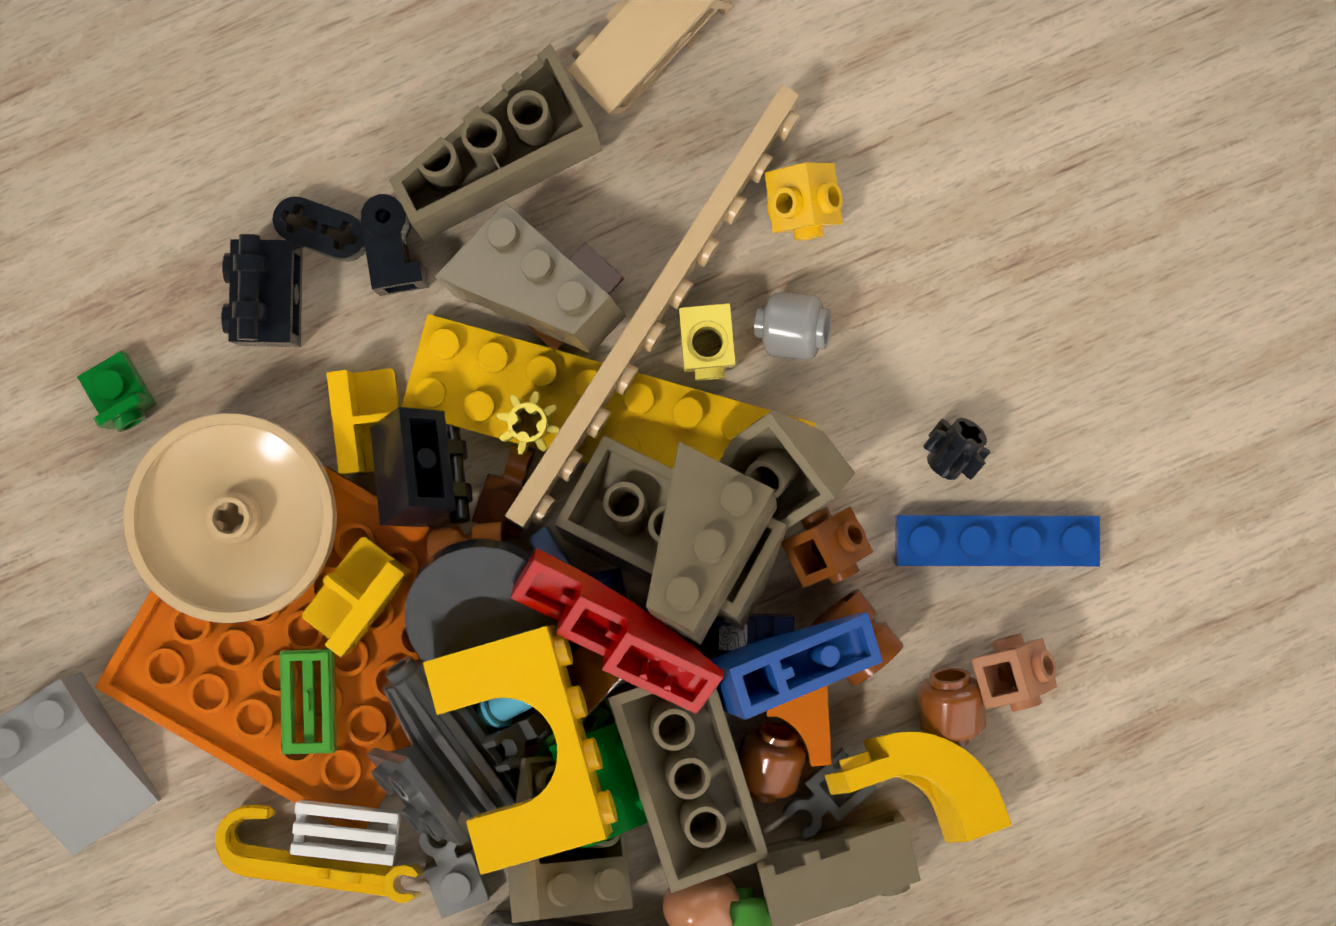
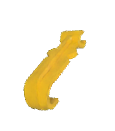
M262 804L242 805L230 811L220 821L215 832V846L221 863L232 873L244 877L386 896L397 903H407L421 896L420 891L405 890L401 885L403 875L418 877L424 874V869L415 863L390 866L291 855L290 850L242 843L237 836L240 824L246 819L272 818L276 813V808L273 806Z

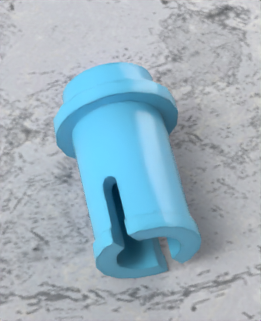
M495 698L478 703L477 713L486 726L501 729L510 725L513 717L532 708V706L516 699Z

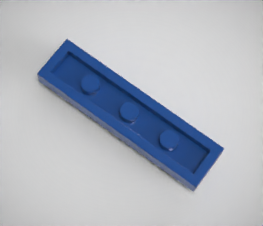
M895 515V565L1100 567V516Z

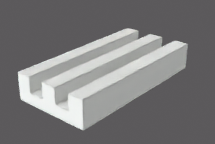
M298 800L296 802V821L293 823L292 834H294V839L290 848L291 855L393 866L395 863L401 811L308 800ZM317 815L388 823V831L308 823V816ZM306 835L386 844V848L382 850L306 841Z

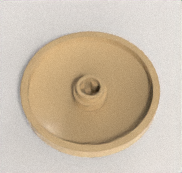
M223 413L208 415L183 423L160 438L149 449L135 469L125 497L123 525L125 540L132 562L141 578L159 598L176 610L194 618L217 623H236L258 619L275 613L297 600L311 587L319 577L330 556L336 534L337 509L333 487L321 461L303 440L281 425L269 420L250 415Z

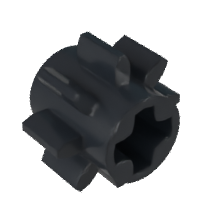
M965 418L956 419L952 425L945 419H941L928 436L930 438L923 445L924 449L930 451L927 455V462L931 469L942 478L948 480L957 479L961 473L972 480L986 464L984 460L990 454V450L984 447L987 443L984 431L976 423Z

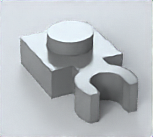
M423 832L419 835V843L422 850L436 861L435 864L425 868L424 874L442 919L490 900L491 894L484 875H480L474 849L460 854L457 844L448 841L445 844H437L432 840L429 833Z

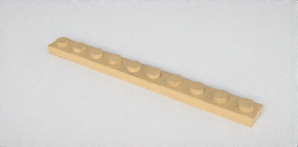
M783 84L781 85L505 516L509 521L525 531L531 522L540 526L556 501V499L549 496L560 478L568 482L584 457L577 452L587 435L593 438L599 435L611 415V412L605 409L615 391L621 395L625 394L639 371L638 368L633 366L636 358L643 348L648 352L654 349L666 329V326L660 323L668 308L670 306L677 310L680 308L693 287V283L687 280L697 263L704 268L706 267L721 242L714 238L724 221L733 225L744 208L747 199L741 196L748 183L750 180H753L759 184L765 175L764 172L768 171L774 157L768 154L777 138L786 142L801 117L795 113L799 94Z

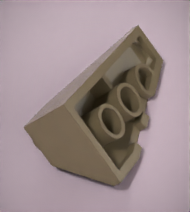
M775 409L737 434L731 440L719 461L774 489L777 509L772 518L786 524L787 529L833 500L855 474L823 431Z

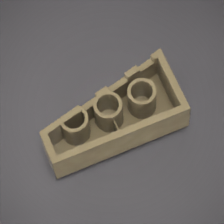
M551 43L537 54L538 59L521 74L516 72L502 84L503 89L481 108L476 106L462 118L464 122L447 137L438 138L389 180L411 225L423 241L602 151L597 130Z

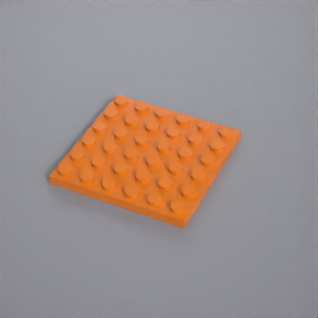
M322 463L332 484L336 500V534L325 567L319 577L302 596L285 608L265 617L245 622L217 623L184 614L168 605L151 590L94 688L295 804L298 800L379 808L387 792L382 789L372 776L371 771L376 766L367 756V753L374 747L392 751L411 746L383 691V686L388 681L385 675L386 672L396 662L407 656H411L414 660L420 658L407 634L405 605L413 578L421 566L428 560V531L434 527L430 525L427 527L380 525L377 495ZM368 537L410 569L412 573L352 652L343 657L335 654L337 751L334 753L282 754L280 651L284 649L328 648L324 644L329 638L302 618V613L324 586L322 581L324 577L336 570L359 538ZM321 660L315 661L317 742H323ZM294 661L296 742H304L302 661ZM318 816L333 826L367 829L371 823L370 821Z

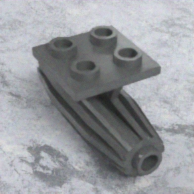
M407 656L388 669L385 674L388 681L383 686V691L411 746L392 751L372 748L367 753V756L376 766L371 771V774L389 795L396 792L406 806L401 811L403 817L417 833L427 832L438 842L445 839L462 846L469 840V837L457 823L461 812L470 819L477 814L515 804L520 770L516 767L497 772L495 766L504 759V748L501 744L487 749L483 748L481 744L485 737L493 732L483 723L473 705L439 715L436 714L423 666L424 661L420 658L414 660L411 656Z

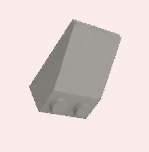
M82 672L58 679L0 716V779L72 855L80 852L161 800V797Z

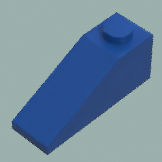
M867 612L857 613L753 642L711 659L715 665L724 671L723 679L716 687L723 710L745 720L883 662Z

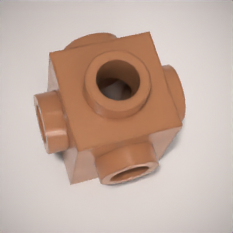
M1022 634L1003 637L992 641L993 651L971 659L985 709L1010 704L1012 711L1032 708L1042 704L1040 695L1057 688L1055 680L1056 664L1051 653L1047 651L1043 638L1024 642Z

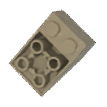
M552 756L521 759L516 803L534 798L546 788L556 768ZM625 833L595 846L585 848L580 846L507 868L512 923L633 909Z

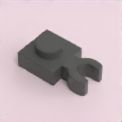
M842 747L831 756L832 765L819 766L804 779L805 784L812 793L807 797L798 796L792 798L783 808L784 815L787 818H790L796 811L802 809L811 813L809 823L800 829L805 839L814 836L819 831L822 825V817L828 811L839 822L877 789L873 784L850 793L830 794L824 775L841 769L839 760L849 756Z

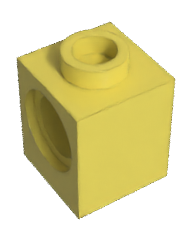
M730 303L679 308L684 373L694 372L696 381L725 378V369H733L736 365ZM701 331H712L719 336L722 347L716 355L704 357L694 350L692 340Z

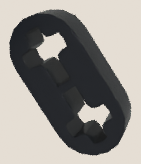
M296 196L285 198L278 203L274 210L272 219L274 229L285 240H292L303 248L345 262L357 260L366 252L361 221L348 213ZM303 208V215L311 222L317 223L316 229L313 231L304 227H298L295 234H293V227L286 222V218L289 214L297 215L300 209ZM347 225H351V233L357 237L355 245L346 244L343 251L338 250L339 243L332 237L325 235L327 229L331 228L344 232Z

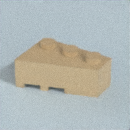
M619 0L606 16L609 24L597 37L591 34L576 47L572 54L576 60L566 71L608 114H622L667 71L665 66L685 45L690 49L701 38L698 30L717 10L724 16L735 5L730 0Z

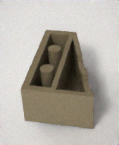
M899 811L821 830L814 836L806 839L802 835L766 844L770 858L756 862L772 926H793L842 908L851 907L879 895H898L908 891L910 884L921 881L906 820Z

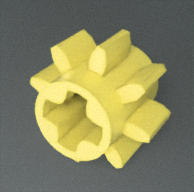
M535 391L531 395L530 403H522L515 395H511L510 399L514 408L509 414L497 413L496 416L500 420L507 422L509 429L500 436V440L502 442L510 441L513 438L520 440L518 445V454L524 455L527 452L528 444L536 443L540 450L546 452L548 450L547 444L543 439L548 433L558 434L560 431L558 427L550 425L549 417L554 415L558 408L556 405H551L542 410L538 406L540 394ZM524 411H527L532 416L541 414L542 420L536 424L539 433L533 437L525 431L518 433L516 429L522 424L520 414Z

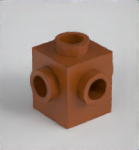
M851 506L832 515L828 507H825L800 520L804 529L783 540L781 544L803 588L830 578L832 584L851 577L860 571L856 563L874 552Z

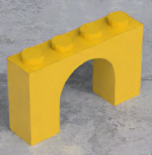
M555 625L541 627L423 662L437 715L495 698L516 699L538 710L550 724L556 739V768L550 782L538 796L477 814L466 821L480 875L605 840L613 832L611 823L617 822V812L613 797L609 790L601 791L596 770L603 768L599 747L594 737L586 738L581 718L588 716L586 701L579 685L572 687L566 667L573 664L571 648L568 639L556 634Z

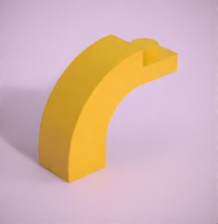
M899 732L863 740L865 752L840 759L841 769L824 775L831 795L850 793L894 777L914 784L930 800L945 843L969 842L1012 826L1001 793L987 770L965 749L933 734Z

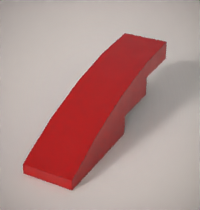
M536 548L513 585L511 599L558 620L557 635L604 656L603 671L695 714L699 712L723 679L724 671L683 637L652 617L651 614L588 574Z

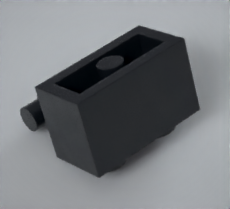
M240 234L239 239H230V253L224 254L222 262L223 279L225 283H229V303H224L221 313L222 329L225 334H228V342L239 346L301 347L303 247L292 240H260V236L255 234Z
M398 407L370 428L380 525L427 527L448 513L450 523L463 524L470 521L469 503L473 501L472 486L466 483L464 460L468 458L466 441L461 440L460 427L446 424L445 411Z

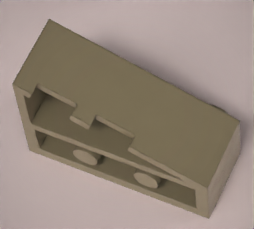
M506 202L502 204L435 276L455 297L488 308L495 314L507 319L512 318L533 327L538 332L589 353H592L626 317L610 295Z
M679 442L646 607L652 617L673 631L701 645L777 509L774 489Z

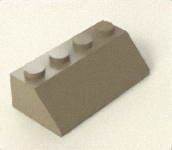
M603 436L554 525L565 541L650 584L673 469ZM771 518L716 618L743 630L767 585L787 530L786 524Z
M629 682L608 694L607 698L670 892L682 890L770 858L717 688L697 714Z

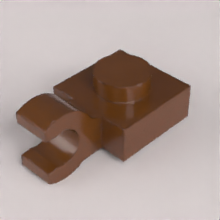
M518 445L512 446L503 477L492 473L487 475L472 522L478 524L503 522L506 534L517 538L521 537L524 529L509 521L505 515L524 487L523 484L535 451L527 449L524 455L518 454Z

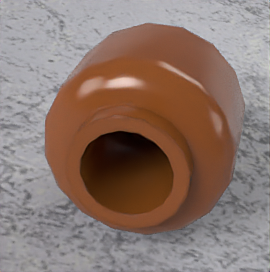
M961 668L938 669L930 674V678L919 686L920 727L924 733L945 738L963 747L970 742L969 739L978 736L985 729V706L977 679L970 677V673L967 670Z
M763 723L759 725L758 729H753L745 734L741 742L738 758L752 799L762 803H774L777 801V798H786L796 792L800 783L807 751L803 743L798 740V735L793 729L781 724Z

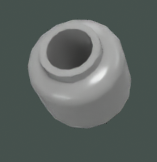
M778 292L770 297L766 308L757 309L754 321V334L756 338L763 339L764 348L770 356L810 360L816 356L819 349L827 348L831 332L830 309L823 308L818 296Z

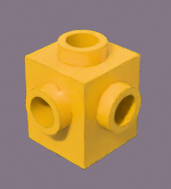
M804 162L764 172L768 195L767 212L771 219L773 233H793L794 241H805L824 237L823 228L843 224L841 213L843 197L837 184L835 163Z

